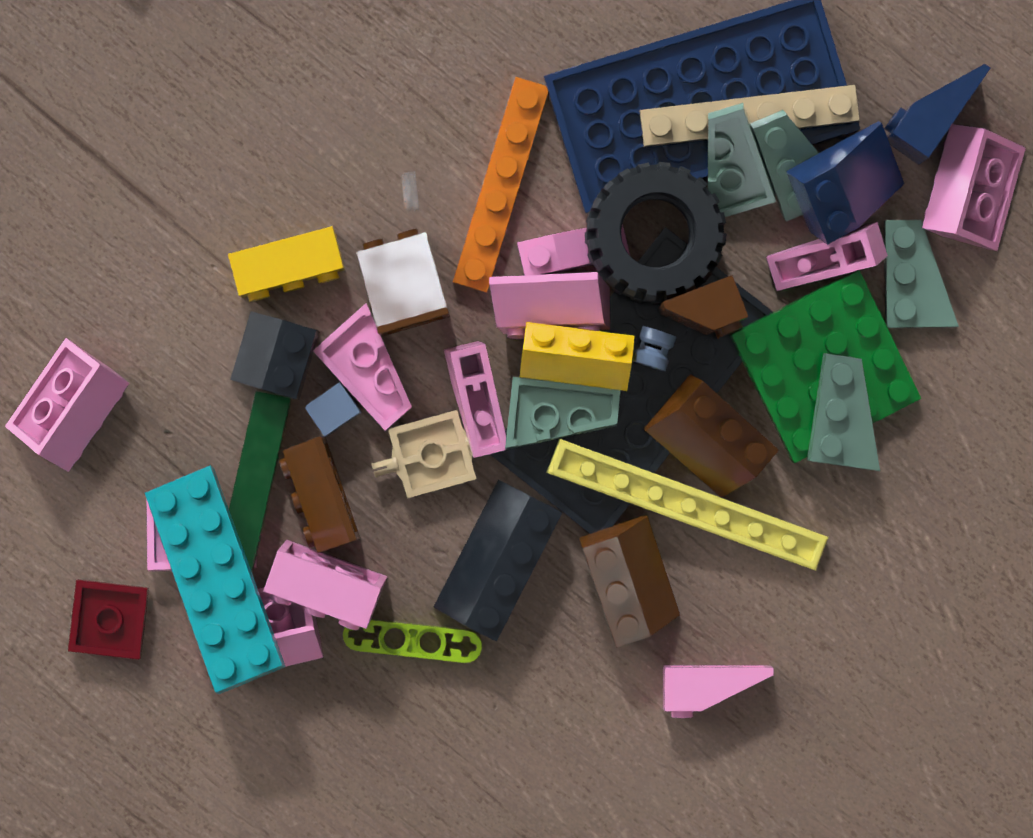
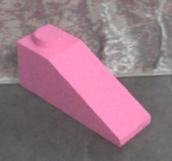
M878 222L860 226L828 245L822 240L817 239L768 255L766 258L776 290L779 291L878 265L888 255Z
M622 224V242L626 251L629 254L628 245ZM587 228L518 242L517 247L524 276L555 274L593 265L588 258L589 250L587 244H585Z
M476 341L444 349L451 384L473 457L476 458L504 451L506 433L486 345Z
M663 665L664 711H671V717L692 718L693 711H703L773 676V667L768 665Z

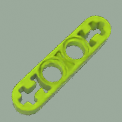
M371 619L366 629L363 628V631L375 633L374 625L382 626L378 637L379 648L372 647L374 639L366 638L362 640L361 645L355 644V638L349 637V631L353 630L346 627L343 630V640L346 646L360 652L469 663L476 660L482 650V641L479 635L467 629ZM397 628L404 633L405 642L402 647L393 649L386 645L384 636L389 629ZM427 632L436 633L441 639L440 648L432 653L424 651L420 645L422 635ZM445 633L453 634L451 642H462L464 636L471 637L470 641L472 644H476V650H471L469 656H462L461 649L450 648L451 655H444L443 652L447 644Z

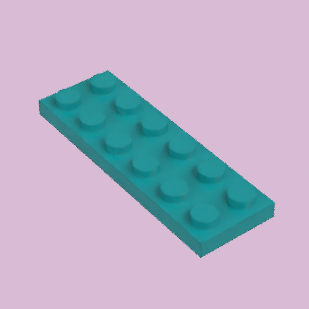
M207 466L145 492L215 693H224L286 667L215 469L212 466Z

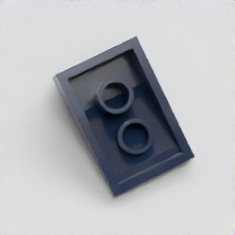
M983 64L919 99L906 110L900 107L884 128L889 132L887 138L890 145L918 165L928 159L991 67Z
M880 121L786 171L809 231L827 245L859 228L905 184L883 124Z

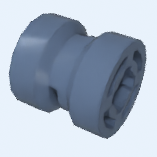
M642 326L639 336L641 344L634 351L632 361L650 368L666 371L669 362L667 354L669 349L674 347L676 336ZM650 344V345H653V346H656V347H659V348H662V349H661V350H658V349L649 347V346H647V345Z

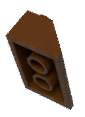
M733 275L666 300L658 307L660 315L705 335L715 332L717 338L742 328L741 321L748 317Z
M691 374L644 428L648 434L721 498L756 478L779 451L777 447L704 381Z
M319 436L282 450L285 458L280 459L279 462L285 479L292 478L296 492L291 493V497L297 513L304 512L308 526L303 527V532L309 548L315 546L317 553L361 538L326 437Z
M647 515L579 538L616 648L650 637L680 616Z

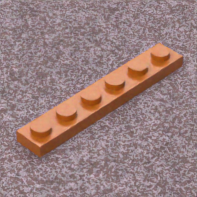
M515 77L453 279L455 284L485 293L488 292L489 277L493 276L548 96V89L545 85Z

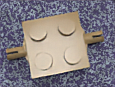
M458 410L388 429L393 446L392 458L372 463L373 469L387 466L385 469L374 471L375 478L396 472L403 481L407 498L477 479L472 464V451L466 431L462 428Z

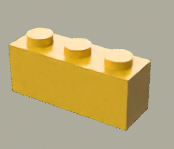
M333 226L228 254L238 295L242 298L248 296L249 302L270 297V290L283 287L284 293L302 289L305 287L303 281L315 278L318 279V283L339 279L338 272L345 271Z
M526 322L519 377L627 391L635 336Z

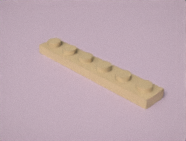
M855 85L640 110L644 147L708 140V113L740 103L744 104L750 123L781 110L785 111L799 129L859 122Z

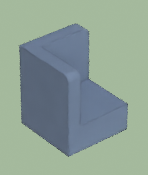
M340 382L305 407L324 437L329 436L362 413L344 385Z

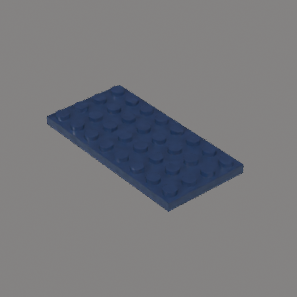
M791 0L544 76L585 214H588L597 195L609 181L614 179L620 172L635 168L638 164L649 162V165H656L659 162L670 163L671 167L679 169L682 166L691 170L690 174L697 179L699 177L702 179L708 177V140L644 147L640 110L847 86L821 0ZM859 122L799 130L814 145L860 130Z

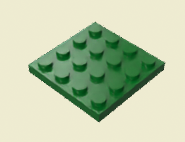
M860 270L853 271L729 334L786 452L794 464L808 457L823 353L862 359L872 424L922 399Z

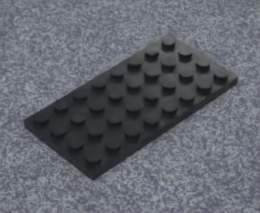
M665 227L638 263L648 267L670 265L681 257L687 247V243ZM715 267L712 275L698 288L728 276ZM736 283L748 317L741 321L743 327L773 313L771 309ZM614 292L610 296V330L600 331L635 336L633 354L641 344L639 336L642 326L676 336L674 347L669 349L667 354L669 362L666 371L650 368L632 361L627 391H620L617 426L559 439L655 473L670 452L644 430L646 425L690 374L704 381L713 391L718 393L742 363V359L729 334L720 338L716 337L715 332L705 335L660 315L658 307L661 304H651V302L644 301L639 303L630 300L628 296L619 295ZM650 344L647 345V346H649V347H652V348H655V349H658V350H661V349H662V348H659V347H656V346H653V345H650ZM559 439L490 454L590 534L612 527L630 505V503L547 473Z

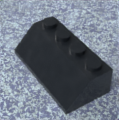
M498 479L433 607L497 642L563 512Z

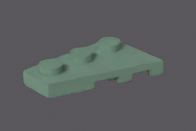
M513 377L505 450L617 426L621 390Z

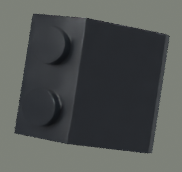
M251 311L230 380L299 400L320 332Z

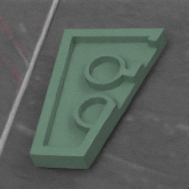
M743 103L708 113V190L711 194L715 193L720 201L718 207L721 213L724 212L725 217L776 202V195Z
M781 110L750 124L774 189L781 214L787 222L803 214L786 171L819 153L785 111Z
M921 220L884 221V245L888 255L884 259L885 324L887 328L959 327L925 229L922 228L923 223Z
M823 353L807 457L808 461L880 471L861 358Z

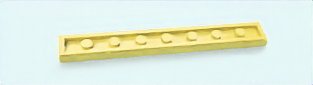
M562 439L558 440L547 473L815 571L828 540V537Z

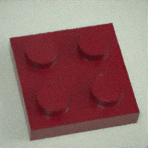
M77 579L68 651L141 659L149 587Z

